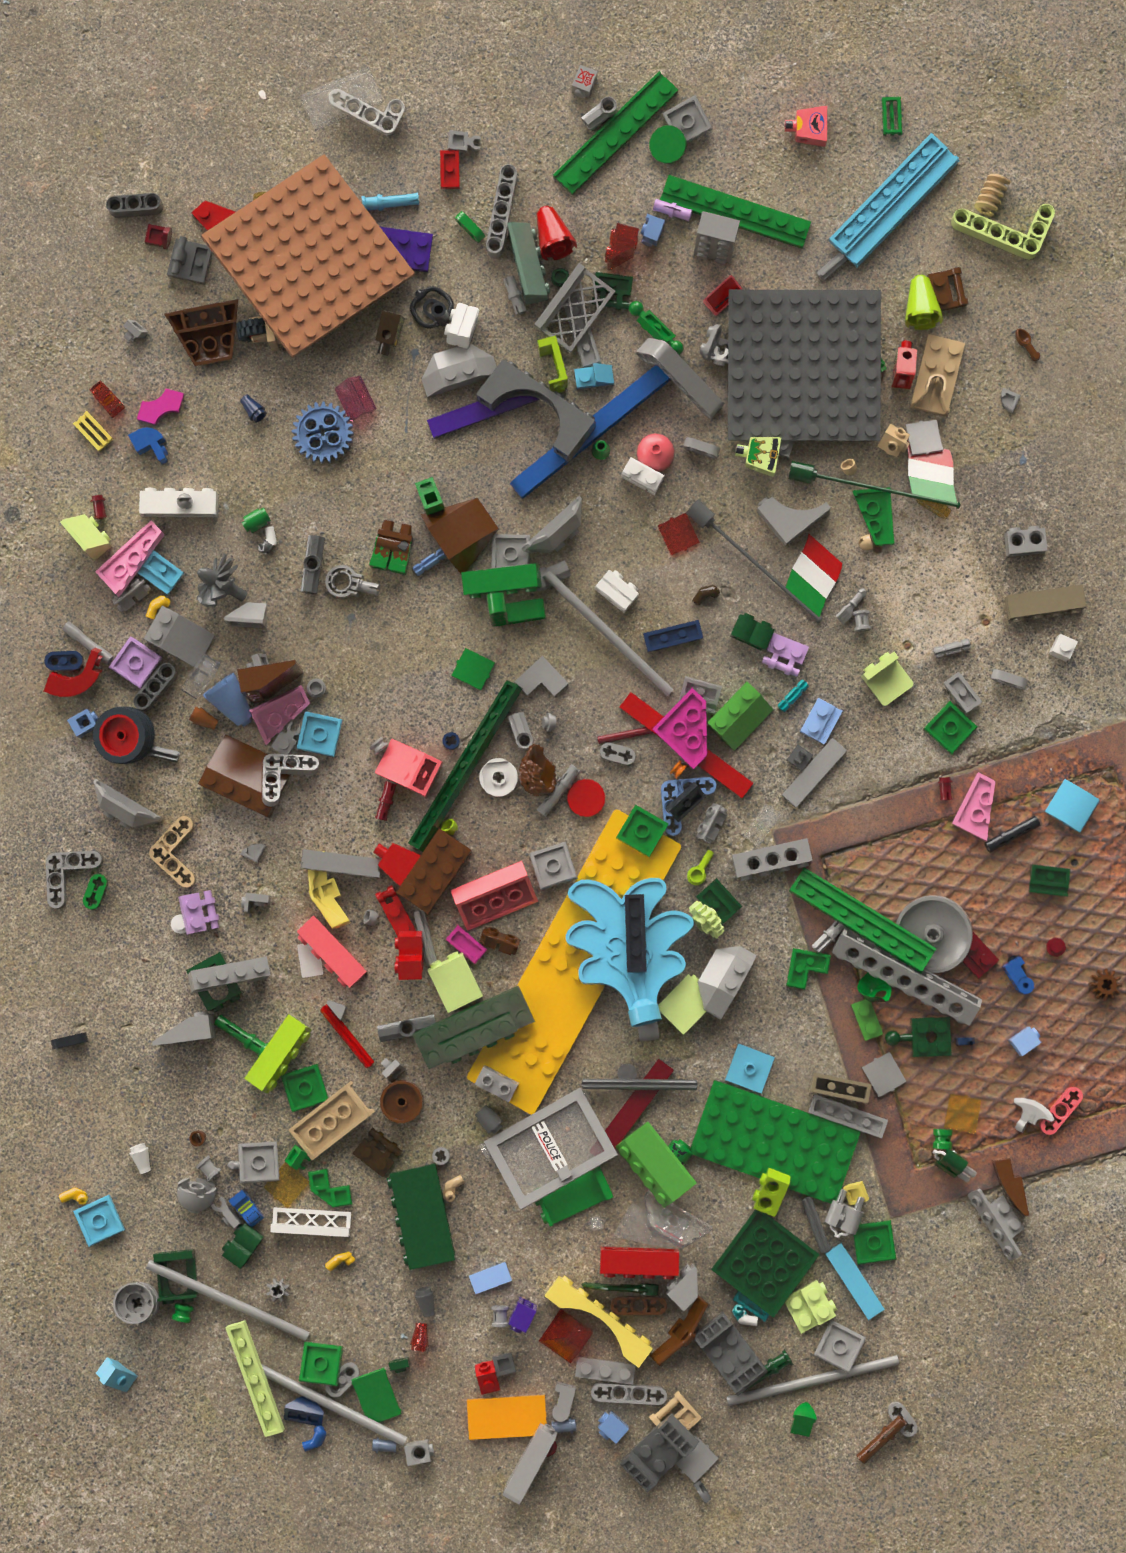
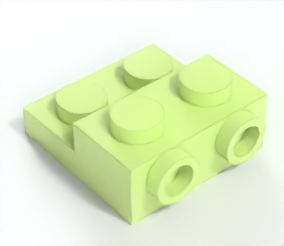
M815 1280L792 1292L785 1302L801 1334L836 1316L834 1312L837 1311V1308L832 1300H827L825 1294L828 1291L823 1282L819 1284Z

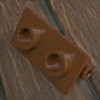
M485 927L479 942L483 946L495 949L498 943L500 944L498 951L511 956V954L516 955L521 940L517 939L515 935L501 933L494 927Z

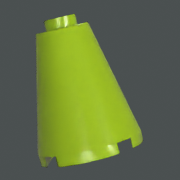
M917 275L910 283L905 325L908 328L914 326V330L935 328L936 323L940 321L941 324L943 322L940 306L930 279L925 275Z

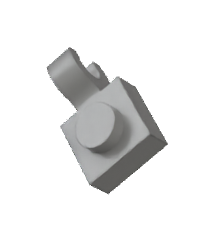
M221 1196L219 1199L222 1202V1206L217 1207L215 1203H212L211 1207L215 1211L222 1212L224 1215L222 1219L228 1227L236 1228L242 1221L232 1208L228 1206L226 1199Z

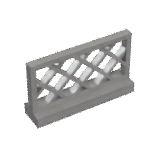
M579 263L538 318L534 327L549 337L560 335L561 340L557 338L558 344L571 353L615 293V290ZM585 274L592 279L593 287L582 288L581 280ZM605 288L610 293L606 298L597 299L596 289ZM594 289L595 300L584 301L583 291ZM580 291L582 302L571 303L570 295L572 292ZM596 302V312L586 315L585 304ZM583 305L584 315L573 317L572 306ZM562 307H569L571 317L560 319L559 310ZM585 318L586 326L583 329L575 330L574 319ZM571 320L573 330L562 332L560 321ZM558 322L560 332L551 333L546 328L550 323ZM573 333L574 342L571 346H568L563 342V335Z

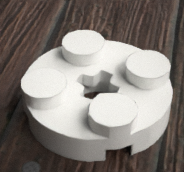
M495 758L489 760L480 771L479 780L486 793L495 797H503L515 789L518 782V774L516 768L510 762L502 758ZM497 772H500L502 776L504 775V779L501 780V783H497V780H493V777L496 776Z

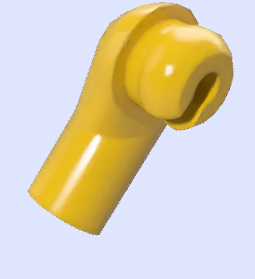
M159 596L152 600L145 617L154 620L158 609L162 605L166 608L169 607L170 599L166 598V596Z

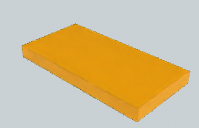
M545 1394L467 1399L469 1440L533 1436L540 1423L543 1425L547 1424Z

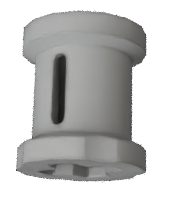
M869 610L852 612L853 616H855V632L871 630L868 619Z
M209 1155L196 1166L197 1169H200L206 1175L207 1181H210L221 1171L220 1168H217L212 1163Z
M491 1306V1310H493L492 1327L509 1326L507 1322L509 1306Z

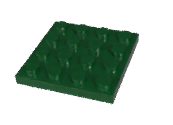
M755 1209L710 1270L774 1318L820 1254L768 1214Z

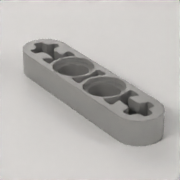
M596 1383L591 1389V1396L598 1402L662 1405L667 1399V1392L661 1386ZM598 1387H602V1391H608V1387H612L610 1392L611 1398H607L608 1394H602L601 1397H598L594 1391L598 1390ZM617 1388H622L625 1391V1395L621 1399L616 1398L613 1394ZM636 1389L644 1391V1397L641 1400L633 1397V1392ZM647 1389H651L650 1394H656L657 1390H660L664 1397H660V1401H657L656 1397L650 1396V1401H646L648 1396Z

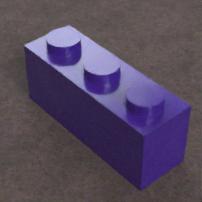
M519 1297L509 1318L508 1324L511 1325L510 1329L519 1334L522 1331L526 1333L537 1311V1305Z

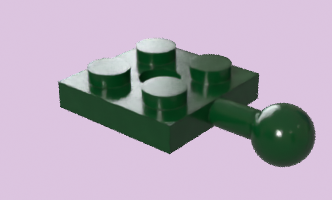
M950 1017L910 1018L911 1034H899L897 1031L892 1030L885 1035V1041L890 1046H895L899 1042H911L912 1057L952 1056ZM930 1031L936 1035V1039L932 1043L926 1039V1035Z

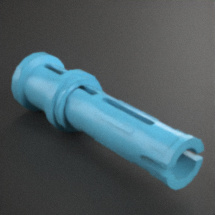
M418 193L384 197L377 194L374 197L362 196V204L367 211H382L384 208L419 205Z

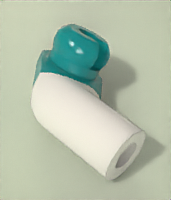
M740 1304L734 1306L732 1310L733 1315L740 1324L757 1326V1316L748 1315Z

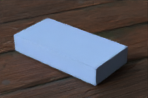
M506 1262L469 1275L475 1294L512 1281Z

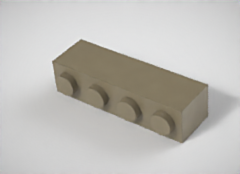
M1083 584L1007 595L1004 598L1008 621L1013 620L1014 623L1024 622L1025 618L1032 617V620L1043 619L1044 615L1050 614L1051 617H1059L1064 612H1070V615L1082 613L1081 610L1086 608Z

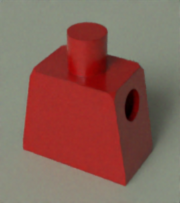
M379 843L373 851L374 854L382 858L378 866L399 886H401L421 856L395 843H392L389 849Z

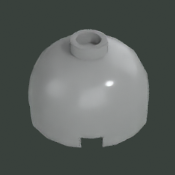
M190 1178L180 1180L177 1186L179 1204L191 1213H199L206 1210L215 1199L216 1187L213 1182L202 1178H196L197 1182L190 1181Z

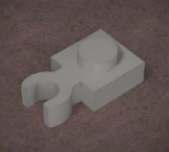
M449 130L447 150H459V152L466 153L467 148H470V150L478 152L480 146H475L473 142H480L481 137L473 136L468 138V132Z
M290 722L287 725L286 734L281 731L271 745V748L280 754L289 755L297 744V741L293 738L300 735L301 728L299 727L296 732H293L291 727L294 723Z

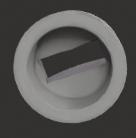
M183 493L178 496L177 504L181 509H189L193 504V500L189 494ZM180 499H189V501L180 502Z
M368 909L364 914L363 923L369 926L376 925L378 923L376 919L379 918L378 913Z

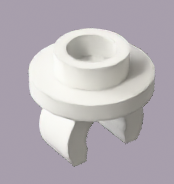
M716 346L714 349L715 356H711L710 359L714 360L713 364L724 366L725 363H728V359H725L728 357V349L725 348V353L720 355V347Z

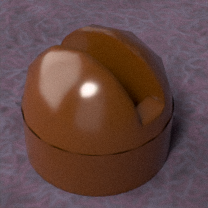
M197 1130L191 1133L189 1139L193 1146H201L207 1138L203 1131Z

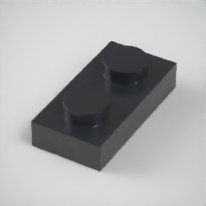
M693 782L666 809L679 822L706 798V795Z

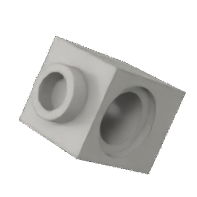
M428 1439L405 1443L404 1445L407 1466L431 1462V1456H434L433 1444H429ZM421 1447L425 1450V1455L418 1457L414 1450Z

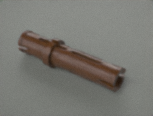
M898 1415L888 1426H884L882 1431L856 1455L863 1464H866L887 1442L896 1438L895 1435L907 1425L906 1421ZM894 1427L895 1429L884 1438V1436ZM878 1441H880V1443H879L872 1451L869 1452V1450H870Z

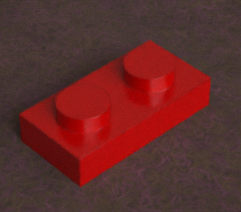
M440 150L441 189H460L459 150Z

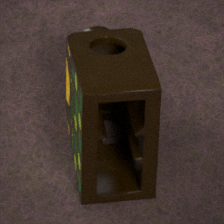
M382 311L375 339L380 343L378 354L388 356L391 346H397L405 320L403 316ZM391 332V337L385 339L386 333Z

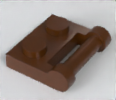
M961 267L927 275L931 281L941 311L969 305L968 298H965L961 280ZM949 277L954 278L958 296L957 301H953Z

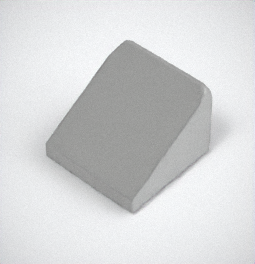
M331 1000L327 1001V1005L339 1020H343L347 1007Z

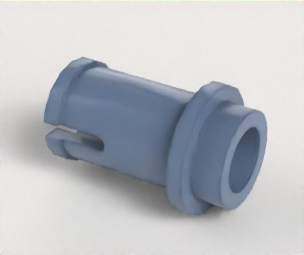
M569 1418V1420L563 1422L552 1421V1427L557 1433L571 1432L572 1434L573 1431H577L575 1419Z
M377 1437V1439H373L372 1451H376V1453L378 1451L396 1452V1442Z

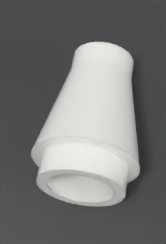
M145 1143L131 1147V1153L129 1154L140 1174L149 1172L151 1168L148 1147L145 1146Z

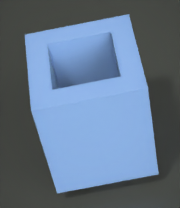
M1026 1027L1008 1041L1019 1056H1024L1041 1043L1039 1040L1041 1036L1035 1028Z

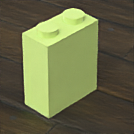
M454 952L447 956V960L443 962L440 960L435 961L428 968V973L448 1013L483 997L463 952L460 954Z
M688 974L658 1004L660 1013L683 1035L706 1012L703 1009V1002L698 987L699 979L694 974L692 976Z

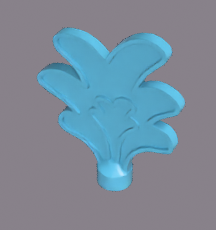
M648 878L635 883L627 890L622 899L611 888L600 882L580 880L569 888L568 897L597 921L587 920L578 922L566 933V942L569 946L583 950L593 956L584 960L578 970L580 982L585 985H606L617 990L627 1003L632 1027L644 1026L662 1020L657 1004L658 993L667 981L682 974L686 967L683 956L678 952L668 951V949L691 931L694 925L693 918L684 912L667 911L650 919L653 909L666 894V884L660 878ZM644 894L647 973H627L625 895Z

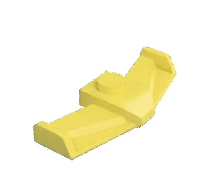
M307 869L310 898L331 928L335 929L350 924V920L335 900L341 897L335 878L328 880L327 872Z

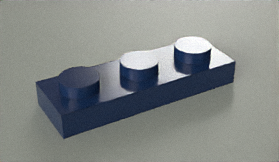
M699 620L643 633L648 653L703 639Z

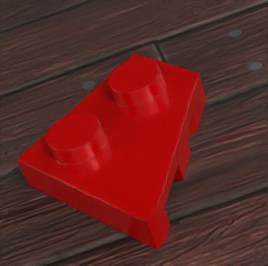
M206 200L191 212L194 218L207 231L235 213L233 210Z

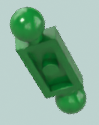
M633 301L629 305V312L633 316H639L636 321L654 339L663 340L668 343L678 355L682 354L684 350L683 344L680 341L673 340L676 335L650 310L645 312L641 302Z

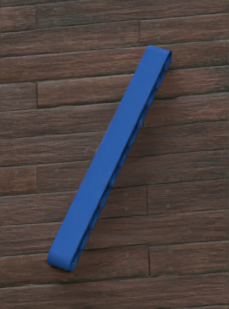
M655 365L593 415L596 428L572 459L671 381L659 366ZM552 448L514 478L510 485L523 499L569 462L554 453Z

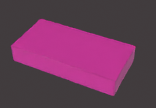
M459 925L446 938L459 952H463V955L474 964L487 951L485 947Z

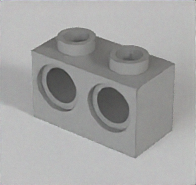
M1030 526L1028 530H1021L1020 527L1010 528L1004 534L1006 557L1045 554L1048 551L1045 528ZM1031 536H1037L1039 544H1033ZM1013 537L1020 540V546L1013 545Z
M484 1065L474 1085L510 1102L519 1082Z

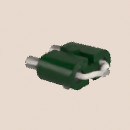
M948 1148L945 1152L936 1150L932 1152L937 1159L934 1165L951 1177L955 1178L958 1176L965 1182H968L970 1176L972 1178L976 1176L977 1172L967 1166L968 1161L954 1150L952 1151Z

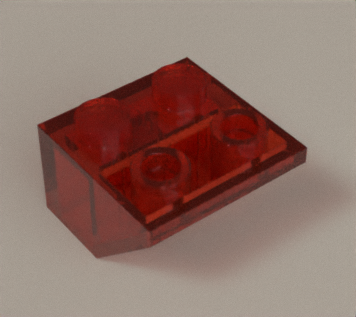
M617 223L616 229L612 228L609 238V245L611 247L607 246L604 262L607 263L608 270H612L634 257L639 237V228Z

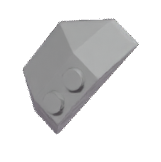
M470 343L467 349L458 346L433 354L421 380L427 398L488 379L497 366L492 355Z
M578 496L521 549L524 552L551 553L554 549L558 552L565 545L563 542L568 537L572 539L579 533L577 529L581 525L582 498Z
M94 779L93 783L99 807L104 810L103 814L112 820L114 817L121 820L119 824L127 829L130 827L136 829L163 821L164 818L98 779Z
M741 946L715 950L698 980L703 1009L720 1020L722 1019L757 955Z

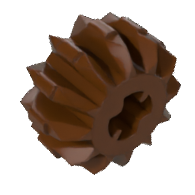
M1107 968L1103 969V974L1100 970H1096L1097 976H1090L1094 982L1088 983L1089 986H1094L1090 993L1097 992L1095 998L1099 999L1102 996L1103 1001H1107L1108 997L1111 1000L1115 999L1113 993L1120 994L1116 987H1122V984H1117L1116 981L1120 980L1121 977H1114L1115 971L1112 970L1109 973ZM1108 981L1107 988H1102L1101 985Z

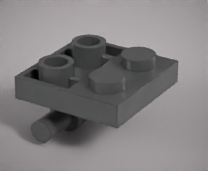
M180 236L179 239L176 238L167 275L205 285L212 251L207 245L187 241L186 237Z

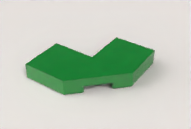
M328 1169L308 1172L311 1192L331 1207L353 1204L350 1185L330 1187Z

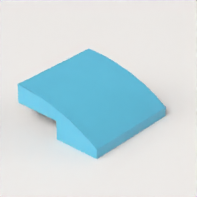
M1064 779L1045 812L1063 822L1064 825L1081 833L1100 800Z

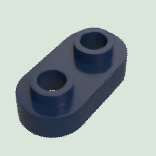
M53 651L45 656L44 663L51 671H76L83 666L84 658L77 651ZM73 658H77L76 664L71 663ZM54 659H58L57 665L52 664Z

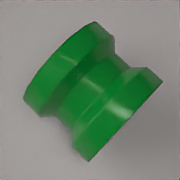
M175 1303L174 1308L176 1310L171 1319L190 1323V1314L193 1312L194 1307L183 1303Z

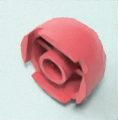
M654 433L647 435L638 445L637 459L657 472L664 471L673 462L675 452L673 444L662 434Z

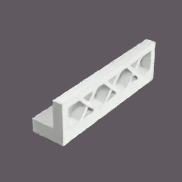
M274 1207L273 1223L271 1224L270 1232L349 1237L351 1212ZM278 1212H286L291 1219L285 1224L277 1223ZM300 1213H305L310 1220L305 1225H300L294 1218ZM319 1214L325 1215L329 1220L324 1226H319L314 1220ZM328 1215H336V1216H334V1217L331 1219ZM338 1216H347L346 1227H338L333 1220Z

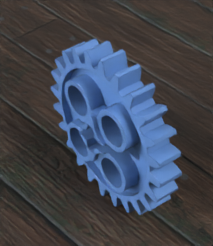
M324 401L320 407L317 402L314 404L315 408L307 405L309 411L306 412L302 409L303 416H296L299 422H293L297 429H293L292 433L297 436H294L292 439L295 442L299 441L295 445L296 449L301 448L300 454L306 453L307 460L313 456L314 463L318 458H320L321 464H323L326 458L329 463H331V457L338 460L337 454L344 456L343 449L349 450L350 448L347 443L353 442L349 438V436L354 435L353 431L349 430L353 428V425L347 424L351 420L350 417L344 418L346 415L345 410L339 413L340 407L337 406L333 409L332 403L328 407H326ZM332 417L335 419V422L332 425H326L325 421L327 418ZM315 422L316 427L310 430L307 429V424ZM321 429L325 430V436H321ZM332 436L339 437L337 443H330L329 439ZM314 440L321 442L317 448L311 447V443Z

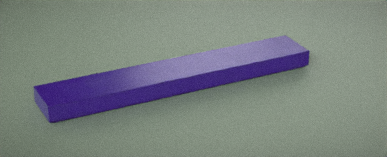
M530 396L513 397L502 402L494 411L477 401L428 419L427 422L433 439L540 399Z

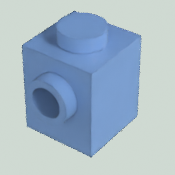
M613 1411L605 1412L598 1420L600 1422L598 1425L600 1435L606 1440L610 1438L615 1444L629 1430V1426Z

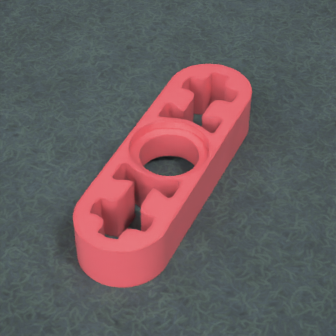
M1069 1087L1064 1091L1049 1110L1060 1121L1052 1123V1130H1045L1046 1125L1044 1123L1050 1121L1041 1119L1039 1123V1128L1044 1134H1054L1082 1101L1083 1094L1081 1090L1076 1087ZM1076 1091L1077 1100L1072 1099L1069 1102V1104L1072 1105V1107L1070 1108L1069 1105L1062 1102V1100L1065 1099V1101H1068L1071 1097L1069 1095V1092L1074 1093ZM1059 1105H1063L1066 1108V1114L1061 1117L1056 1114V1108Z

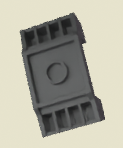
M721 1312L696 1332L694 1340L703 1349L737 1396L769 1372L724 1312Z
M671 1413L633 1447L620 1461V1465L648 1493L657 1485L659 1479L681 1458H686L696 1448L699 1440Z

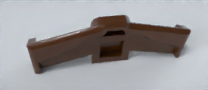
M698 1295L685 1320L679 1318L668 1331L671 1337L652 1354L649 1353L648 1356L659 1366H663V1363L682 1346L687 1347L695 1338V1330L710 1304Z

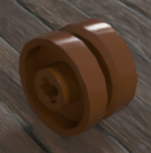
M398 1080L389 1084L383 1090L380 1097V1107L383 1114L395 1123H407L414 1120L421 1113L424 1106V1096L421 1089L415 1083L408 1080ZM400 1098L405 1099L404 1105L398 1104Z

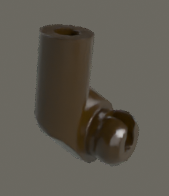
M715 585L701 587L692 599V602L700 606L705 597L717 598L720 595V590Z

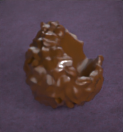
M533 744L529 746L526 755L522 758L518 771L520 784L524 787V790L538 797L548 795L555 790L557 781L555 778L556 766L552 765L553 762L545 757L543 747Z

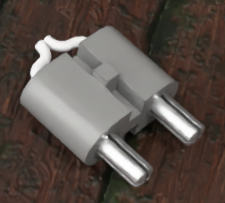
M844 1189L840 1190L837 1201L832 1200L825 1222L830 1225V1229L837 1238L848 1236L849 1234L856 1235L864 1214L861 1208L865 1199L858 1197L855 1207H850L848 1204L843 1203L847 1193ZM833 1226L841 1228V1230L847 1233L838 1234L837 1231L833 1228Z

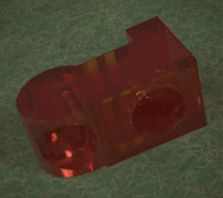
M101 380L89 389L112 418L125 409L122 402Z

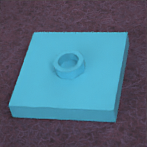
M305 711L297 749L335 757L343 720Z
M738 1044L725 1080L762 1094L775 1057Z
M110 1194L73 1211L89 1247L125 1230Z

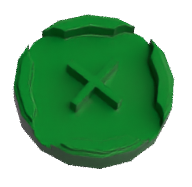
M664 125L657 128L652 134L649 141V149L657 161L664 164H673L684 156L687 149V140L679 128L672 125Z

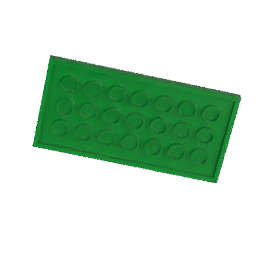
M714 1080L690 1151L692 1155L757 1178H761L762 1173L766 1174L768 1168L790 1176L788 1189L831 1204L832 1200L837 1201L861 1131Z

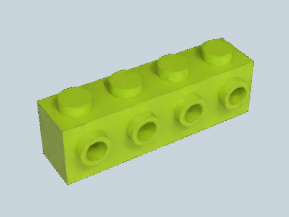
M288 1014L244 1079L267 1094L273 1091L277 1086L279 1077L288 1070L290 1061L299 1054L301 1045L310 1038L312 1029Z

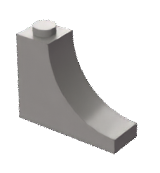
M772 496L769 499L766 497L758 503L757 513L783 545L786 546L826 515L831 507L826 502L814 509L795 510L782 505Z

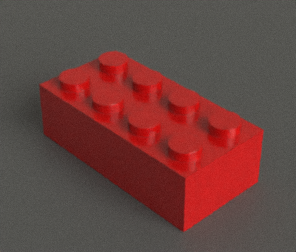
M600 1246V1274L610 1278L616 1277V1274H623L624 1278H635V1275H643L645 1279H655V1275H662L663 1279H674V1276H679V1250Z

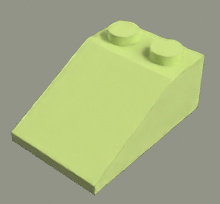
M84 514L63 519L60 522L94 561L112 547L109 543L111 538L105 531L101 533L96 528L99 524L93 517L88 518Z

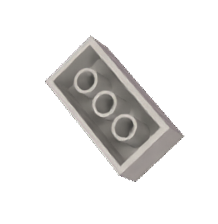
M703 211L697 231L694 255H697V258L702 260L709 258L715 260L718 264H730L740 220Z

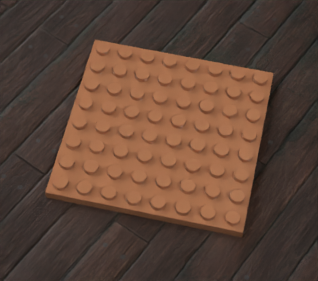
M325 154L201 235L203 241L292 358L415 275L414 271Z

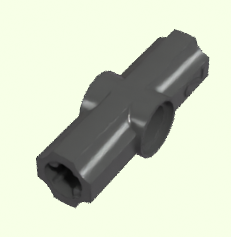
M308 535L306 556L303 562L302 593H318L325 537ZM315 560L318 562L315 569L308 568L310 561Z
M432 1014L379 1025L377 1028L380 1042L413 1036L414 1032L436 1023L435 1015ZM404 1023L412 1025L413 1030L411 1033L405 1034L402 1031Z

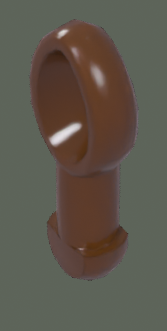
M1022 328L1017 329L1015 332L1017 342L1025 347L1033 361H1038L1040 353L1031 344V336L1026 330Z

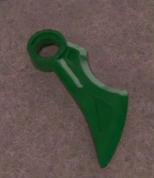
M582 1283V1286L585 1288L601 1291L634 1292L642 1295H658L659 1285L657 1284L616 1285Z

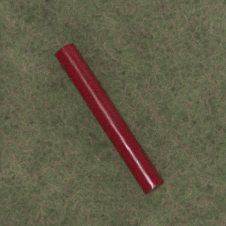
M643 727L598 736L597 739L598 744L652 734L653 732Z

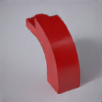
M96 647L91 650L86 666L78 676L69 677L55 671L51 672L43 692L59 697H70L86 691L102 674L103 670L96 668L102 662V650Z

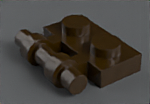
M372 1127L368 1134L374 1139L369 1142L364 1138L352 1154L383 1178L395 1162L389 1156L393 1153L399 1157L403 1151L397 1147L398 1144L394 1141L392 1143L384 1137V1133L378 1132ZM378 1142L387 1148L385 1153L376 1147Z

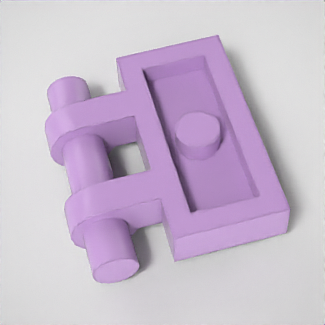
M773 633L766 650L772 653L773 656L772 658L764 656L762 663L768 665V668H776L788 676L791 674L797 677L800 670L794 668L793 665L794 663L803 664L809 647ZM778 657L789 660L788 664L777 661Z
M211 890L204 891L205 899L200 900L199 893L178 897L186 935L206 931L205 923L209 922L211 929L219 928V915L215 911L214 903L216 902L215 897H212ZM202 906H207L209 916L204 917Z

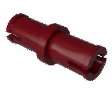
M385 781L382 796L378 799L380 803L375 816L376 819L387 821L390 806L394 803L392 799L397 784Z

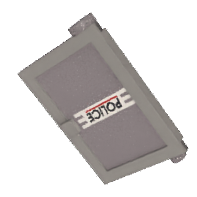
M578 1088L479 1145L487 1161H495L521 1210L618 1156L588 1102L592 1099L587 1090L582 1091L581 1088Z

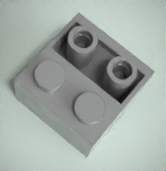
M693 1263L690 1266L686 1264L680 1271L681 1276L677 1280L675 1278L666 1285L667 1295L683 1311L698 1298L697 1268Z

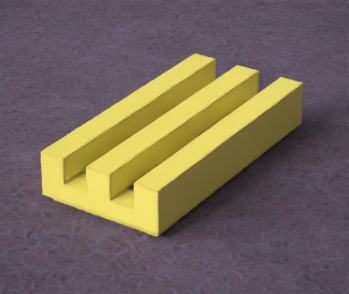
M87 411L78 418L77 422L73 423L99 452L113 440ZM87 418L107 437L105 441L85 421ZM81 423L102 443L100 446L80 426Z

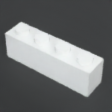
M145 488V491H140L139 514L142 517H218V494L211 488H203L202 491H194L193 488H184L183 491H176L174 488H164V491H157L155 488ZM186 493L191 496L193 504L189 509H181L178 506L177 498L180 494ZM180 499V502L189 501V499Z

